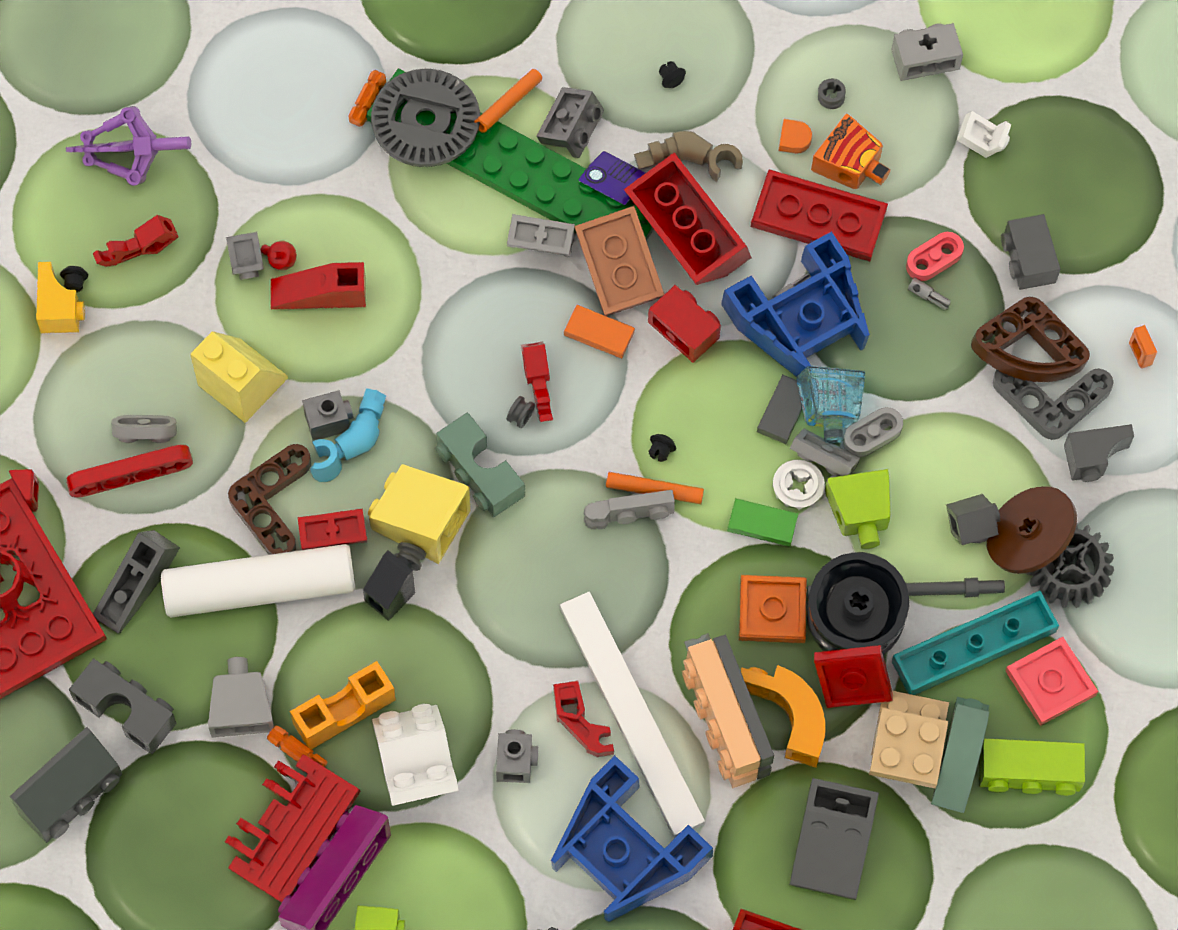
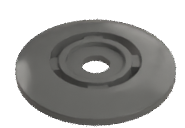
M416 69L394 77L380 90L373 103L371 123L376 140L391 157L411 166L433 167L455 160L471 146L479 130L480 122L475 123L474 121L480 116V110L472 90L458 77L442 70ZM407 101L401 112V122H396L395 117L398 109ZM422 111H430L435 115V121L430 125L424 126L417 122L416 117ZM456 113L457 118L453 131L450 134H446L451 124L450 114Z

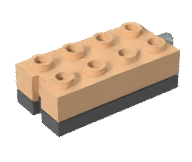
M709 633L700 636L698 639L693 638L685 641L687 658L683 660L685 670L682 671L683 679L687 689H693L697 698L694 701L695 710L699 719L705 718L709 730L706 731V737L711 749L717 748L721 758L717 763L722 778L724 780L729 779L732 788L755 781L756 778L758 780L769 776L772 768L770 764H773L774 753L726 634L713 638V641Z

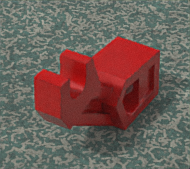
M156 215L134 230V238L126 241H109L106 243L108 250H96L92 254L97 264L105 267L114 266L140 255L158 254L179 236L171 219Z
M543 341L521 345L525 376L527 384H532L539 421H551L553 417L546 381H550L545 344Z
M578 680L553 684L557 722H560L587 750L586 753L596 757L614 755L613 744L602 745L599 742L602 737L611 736L610 727L590 724L584 718L585 707ZM577 703V714L564 712L561 706Z

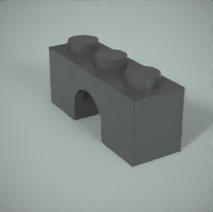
M93 658L69 688L73 700L98 718L101 717L108 707L114 704L129 706L131 714L122 725L125 736L150 754H153L177 724L172 713L174 709L163 699L157 698L155 701L146 695L147 690L137 681L131 679L130 682L124 680L119 676L121 672L111 663L105 661L101 664Z

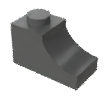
M1132 424L1068 433L1064 449L1072 481L1082 479L1083 482H1092L1101 478L1107 469L1108 458L1116 452L1130 447L1134 438Z

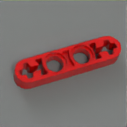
M174 445L74 472L68 475L66 483L71 497H85L185 470L193 464V460L187 445Z

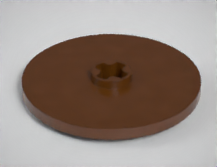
M1034 487L1020 492L999 509L1000 522H997L999 535L988 538L987 550L991 559L1001 569L1010 573H1029L1047 566L1063 553L1073 538L1077 525V512L1073 502L1064 492L1054 487Z

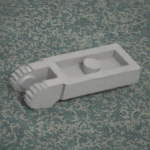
M673 490L610 498L608 500L595 501V503L591 504L588 503L584 509L585 526L591 528V530L596 528L605 529L610 522L617 521L619 524H630L635 522L637 518L650 517L653 520L666 518L669 514H674L675 501Z

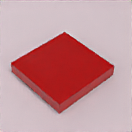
M881 645L814 652V663L827 708L893 701V692Z

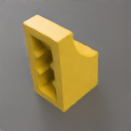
M38 262L36 321L40 332H79V321L85 320L84 301H79L76 290H68L58 283L55 279L51 262Z

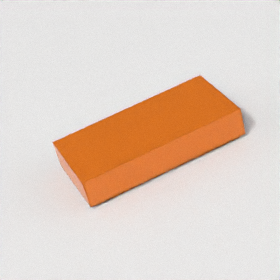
M576 305L564 330V336L621 359L635 333L634 327L579 305Z

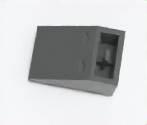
M812 778L789 885L856 900L872 830L878 792Z

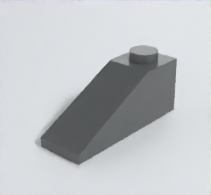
M155 530L138 532L93 612L94 617L116 633H121L160 582L161 572L169 568L180 547Z

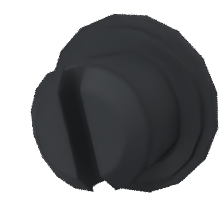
M672 61L667 62V66L663 64L659 69V74L663 78L662 86L674 88L680 85L685 78V69L678 68L675 62Z
M68 266L60 272V276L65 280L64 287L68 290H76V293L83 289V281L89 275L79 266Z
M656 434L650 437L652 446L648 452L652 459H655L658 455V461L663 462L667 460L669 452H674L677 449L674 441L666 435Z

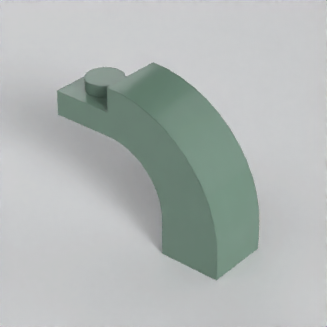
M957 697L940 766L936 789L934 788L931 805L964 813L983 745L990 713L988 712L989 705L983 704L976 699Z

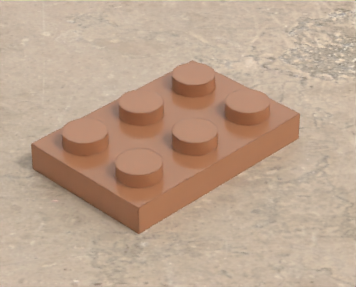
M634 206L574 226L605 316L648 303L664 295Z

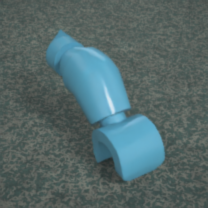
M366 388L359 407L360 414L356 416L355 421L351 422L350 427L335 438L336 443L334 444L326 439H318L312 442L319 457H329L324 462H315L310 468L315 480L328 482L335 479L342 470L341 458L344 457L345 460H349L371 450L380 433L378 419L382 416L386 395L377 390Z

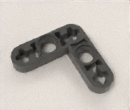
M1100 368L1093 369L1056 401H1053L1032 381L1014 377L1013 384L1011 382L1004 384L1002 383L1003 376L1006 378L1010 376L996 370L993 378L994 389L1036 431L1050 440L1062 437L1109 396L1114 383L1113 377L1109 372ZM1100 380L1104 382L1103 388L1097 387L1089 396L1087 392L1091 389L1093 381L1096 383ZM1016 388H1017L1018 390L1021 388V390L1018 392L1017 396H1015L1014 393H1015ZM1026 395H1033L1038 399L1039 405L1036 408H1027L1022 403V398ZM1073 397L1079 398L1084 403V408L1080 411H1074L1068 407L1067 400ZM1062 412L1064 417L1061 418L1058 428L1056 426L1049 428L1047 426L1048 419L1054 421Z

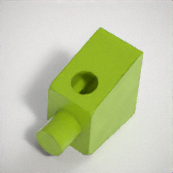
M888 469L827 478L825 494L842 535L858 534L862 549H871L879 546L878 531L888 529L890 522Z

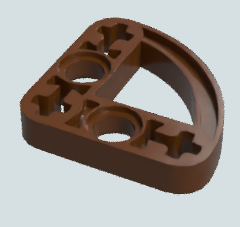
M1035 297L1021 299L979 327L971 341L973 351L987 364L1004 374L1032 382H1053L1069 378L1082 371L1090 357L1089 350L1085 344L1040 299ZM1025 311L1034 312L1027 315L1023 320L1022 316L1024 315ZM1009 322L1013 324L1016 332L1006 331L1001 323ZM1051 329L1055 331L1060 339L1053 340L1048 338L1044 330ZM1026 334H1029L1055 362L1039 363L1027 361L1005 352L1004 349ZM993 335L996 336L993 343L987 342L985 344L984 342H982V340L988 341L993 337Z

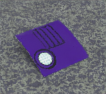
M603 151L588 166L579 178V181L626 205L630 198L624 189L646 172Z

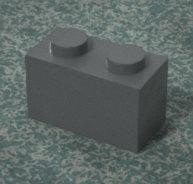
M1041 214L1009 220L1005 232L1001 234V243L1003 250L1009 252L1011 259L1009 261L1010 275L1013 280L1017 279L1019 290L1056 283L1061 269L1045 215Z

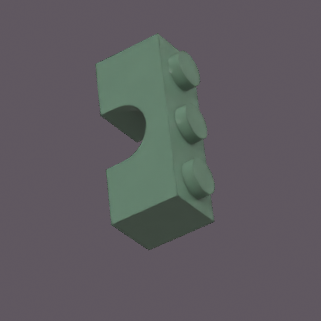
M468 412L436 433L437 446L435 449L445 463L450 461L454 466L456 478L460 483L468 485L475 493L473 498L482 511L488 510L493 517H496L525 497L524 482L506 460L493 468H483L476 464L474 461L475 457L487 449V436Z

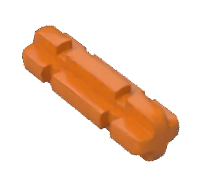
M377 70L371 71L367 79L368 83L364 84L355 102L356 106L352 107L348 115L349 122L361 127L365 124L367 111L374 103L379 90L386 83V75Z
M276 725L267 736L268 741L276 747H281L280 750L298 762L304 754L323 767H326L327 761L318 754H313L314 751L308 748L294 736H288L289 733L282 727Z

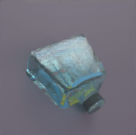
M807 366L796 377L805 422L809 426L824 428V442L840 443L843 441V429H847L859 420L865 371Z

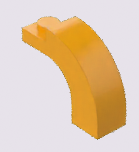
M777 665L774 677L769 676L766 671L760 668L750 667L746 669L742 667L741 674L749 694L776 703L785 711L790 720L791 736L784 758L817 767L825 738V718L821 703L813 689L800 676Z

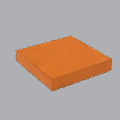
M741 575L739 640L805 643L807 578Z

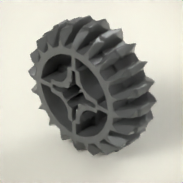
M1077 523L1075 533L1069 545L1077 547H1067L1052 562L1055 566L1052 575L1046 566L1026 573V575L1033 576L1030 580L1031 586L1040 585L1041 587L1038 591H1041L1042 595L1046 593L1050 595L1048 600L1050 604L1054 603L1057 598L1061 600L1062 608L1067 606L1069 600L1072 601L1075 608L1080 607L1082 600L1089 605L1093 602L1094 596H1102L1104 592L1103 587H1108L1111 582L1108 576H1111L1114 572V567L1110 565L1114 559L1113 554L1105 553L1109 548L1108 542L1099 543L1101 538L1100 532L1095 533L1093 536L1089 534V525L1080 530ZM1087 554L1094 565V576L1088 572L1089 567L1084 563V558ZM1077 559L1075 565L1071 564V565H1069V566H1066V567L1062 570L1064 564L1067 565V564H1069L1070 562H1074V561ZM1063 581H1072V582L1075 583L1076 585L1065 584V583H1062V582H1063Z

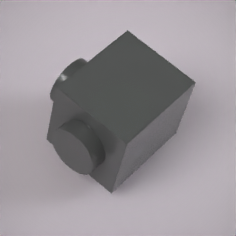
M983 494L946 504L951 534L961 545L982 543L988 540L989 537L999 535L997 522H1000V513L995 503H991Z

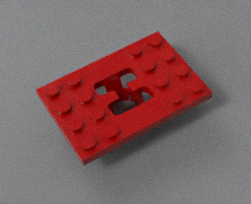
M12 478L0 484V563L12 565L13 571L17 572L13 586L5 593L0 594V608L5 614L3 620L0 621V699L107 640L106 635ZM0 574V583H1V582L4 581V579H3V577H2L1 574ZM24 582L36 587L40 594V598L36 602L26 607L20 606L17 601L23 590Z

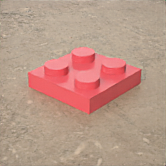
M1064 637L1007 666L1005 670L1040 726L1095 697L1098 693L1097 688Z

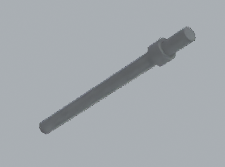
M964 578V581L906 583L909 596L964 594V597H978L979 594L1005 592L1004 580L978 581V578ZM807 586L808 599H809V594H810L811 586Z

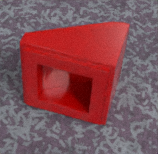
M32 469L9 470L12 480L32 512H36L38 510L39 481Z

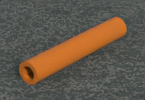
M531 69L474 121L475 123L480 122L479 131L485 133L542 81L541 73L536 69Z
M608 472L606 481L607 488L640 494L673 490L674 500L702 504L704 493L703 488L615 472Z

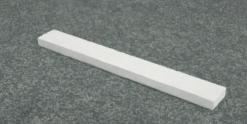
M590 591L560 604V610L673 837L675 838L687 825L693 829L705 825V820Z

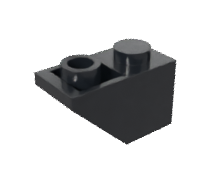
M387 550L363 588L364 601L388 621L415 594L413 566L402 555L398 554L395 556Z

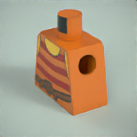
M847 113L813 155L811 167L813 172L852 189L859 188L866 177L882 185L891 169L878 162L881 158L882 143Z

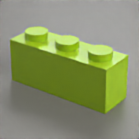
M1005 739L983 740L979 757V787H988V790L992 792H1006L1009 788L1022 789V792L1027 794H1038L1042 790H1053L1058 795L1068 796L1080 792L1085 783V743Z

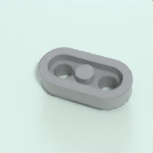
M884 407L876 410L846 429L843 438L845 450L858 457L869 455L899 437L903 427V418L893 408ZM888 424L891 426V429L883 430L880 425ZM861 439L865 444L858 446L854 443V440Z
M123 415L111 421L112 435L125 443L135 442L138 439H151L155 443H165L177 434L176 419L170 416Z

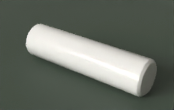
M347 544L169 568L161 572L166 615L170 618L350 593L356 589L350 546Z

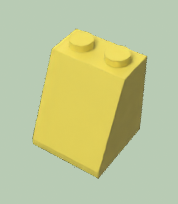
M212 331L190 354L198 386L244 423L288 379L285 373L237 337Z
M401 464L397 473L392 472L388 476L384 485L385 492L381 499L376 498L368 510L370 527L377 533L397 543L406 542L425 551L427 559L439 564L471 511L469 487L465 484Z

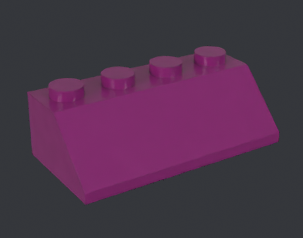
M355 805L350 813L346 811L341 816L336 825L338 831L331 841L326 839L317 852L319 859L312 869L307 867L299 877L297 884L300 886L293 896L287 895L278 909L280 913L278 918L281 926L287 930H327L390 838L391 832L388 816Z

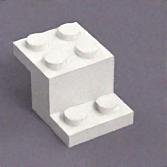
M420 704L413 707L410 711L401 713L389 711L382 713L379 718L372 719L392 806L459 791L451 762L445 728L437 705Z

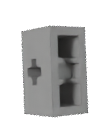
M954 23L946 25L934 24L925 29L915 31L907 29L899 34H894L891 50L900 81L960 70L963 52Z

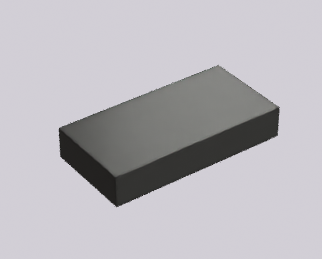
M782 374L757 427V432L787 444L808 399L807 386L809 394L811 392L810 386L798 384L800 381Z

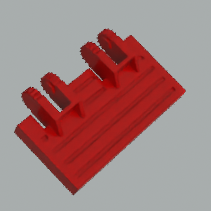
M304 754L296 764V768L307 774L306 777L280 761H277L274 766L277 772L298 783L292 793L280 787L277 782L267 778L262 784L265 788L289 802L285 806L273 799L259 820L258 824L270 831L269 834H266L241 817L236 823L241 830L247 834L250 833L260 840L254 851L235 837L228 835L224 841L251 859L248 864L236 856L228 869L281 903L287 895H294L299 887L297 884L299 877L307 867H312L318 858L317 852L326 839L331 838L336 830L339 819L346 811L348 812L361 792L360 789Z

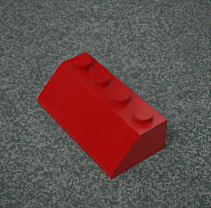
M675 153L668 156L624 189L696 285L726 277L752 258L747 245Z

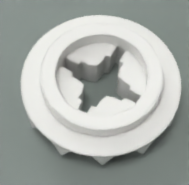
M791 460L782 464L777 469L772 487L774 488L776 499L779 498L785 507L791 506L800 510L804 507H812L822 497L825 482L821 471L814 464L805 460ZM792 477L799 483L807 481L804 485V494L799 489L789 490L793 486Z

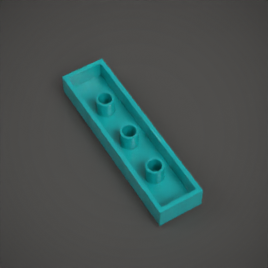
M1037 591L893 655L891 662L908 694L916 695L1057 632L1059 624L1041 591Z

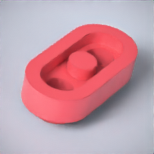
M942 232L920 245L908 255L906 263L907 273L913 279L917 278L920 281H927L961 259L964 250L962 239L953 232ZM942 249H949L952 253L945 254L942 252ZM923 264L927 269L920 270L917 268V265Z

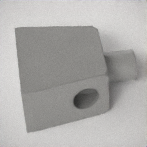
M245 657L228 659V675H218L213 679L208 720L211 737L270 732L275 726L261 673H248V661Z

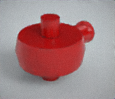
M277 241L271 246L262 245L260 249L261 254L268 256V261L273 268L287 270L295 264L297 254L291 243Z

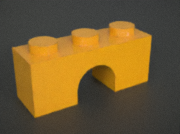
M378 661L348 677V684L337 694L326 699H322L320 695H317L290 711L292 723L308 748L313 749L396 701L394 687Z

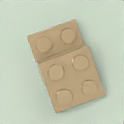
M892 691L893 701L881 702L871 752L872 761L869 775L936 789L948 726L946 718L949 702Z

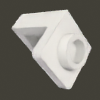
M971 111L965 114L957 141L987 158L1005 149L1010 139L1008 133L1011 124L1005 121L996 126Z

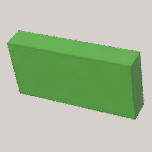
M735 498L727 532L790 547L798 513Z

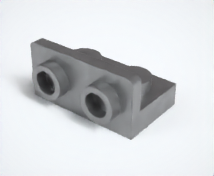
M562 87L536 137L541 144L566 147L572 157L580 158L584 148L589 143L597 123L602 118L604 108L593 91Z

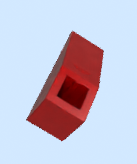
M364 262L330 263L271 279V309L366 307Z

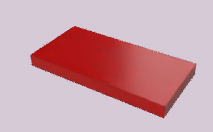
M769 169L750 227L807 244L832 231L847 255L870 262L888 203Z

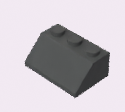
M86 727L11 794L10 798L19 815L47 843L52 838L57 839L62 836L69 828L68 823L77 815L82 816L93 807L94 800L102 792L108 793L115 788L120 781L119 777L122 775L118 763L92 731Z

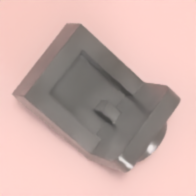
M257 232L226 237L232 274H239L240 280L259 277L258 270L264 269Z

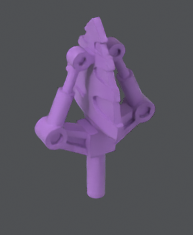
M135 106L123 108L117 116L103 122L101 127L93 131H83L80 139L84 145L66 147V152H85L82 159L84 165H96L105 168L107 172L125 178L130 185L135 186L145 182L146 174L158 151L191 149L192 143L189 136L156 138V135L140 115V110ZM127 123L134 136L132 137L133 140L93 144L95 137L105 131L110 132ZM134 150L135 159L132 168L129 169L113 162L110 164L103 162L97 158L94 152H130Z

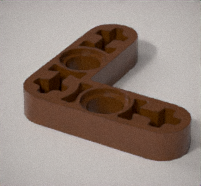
M300 444L287 446L236 481L228 491L231 507L269 555L296 551V541L292 532L267 500L309 471L311 467L310 453L306 447ZM293 455L297 458L302 457V464L299 466L296 463L291 464L290 457ZM282 463L283 469H287L288 475H284L282 468L278 464ZM270 471L277 473L279 479L274 485L268 486L261 482V477L264 473ZM242 491L244 494H248L250 503L254 507L249 510L248 505L243 499L238 500V492ZM259 514H267L271 517V523L265 528H259L253 524L254 518ZM274 531L281 542L287 541L286 550L283 551L280 547L275 549V540L271 536Z

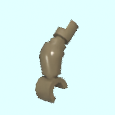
M692 131L672 133V137L664 139V143L660 144L659 141L648 143L647 151L634 154L638 169L657 165L673 153L681 161L686 160L701 166L706 163L708 164V172L711 178L716 182L720 178L721 169L717 166L719 161L728 160L733 163L735 169H742L743 164L742 154L735 146L720 144L712 149L713 145Z

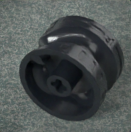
M852 552L832 559L817 573L810 589L807 622L815 642L824 651L881 645L883 655L886 654L899 640L909 610L907 585L899 571L887 560L877 555L865 552ZM854 605H859V606H861V607H862L861 611H860V609H859L858 607H854Z

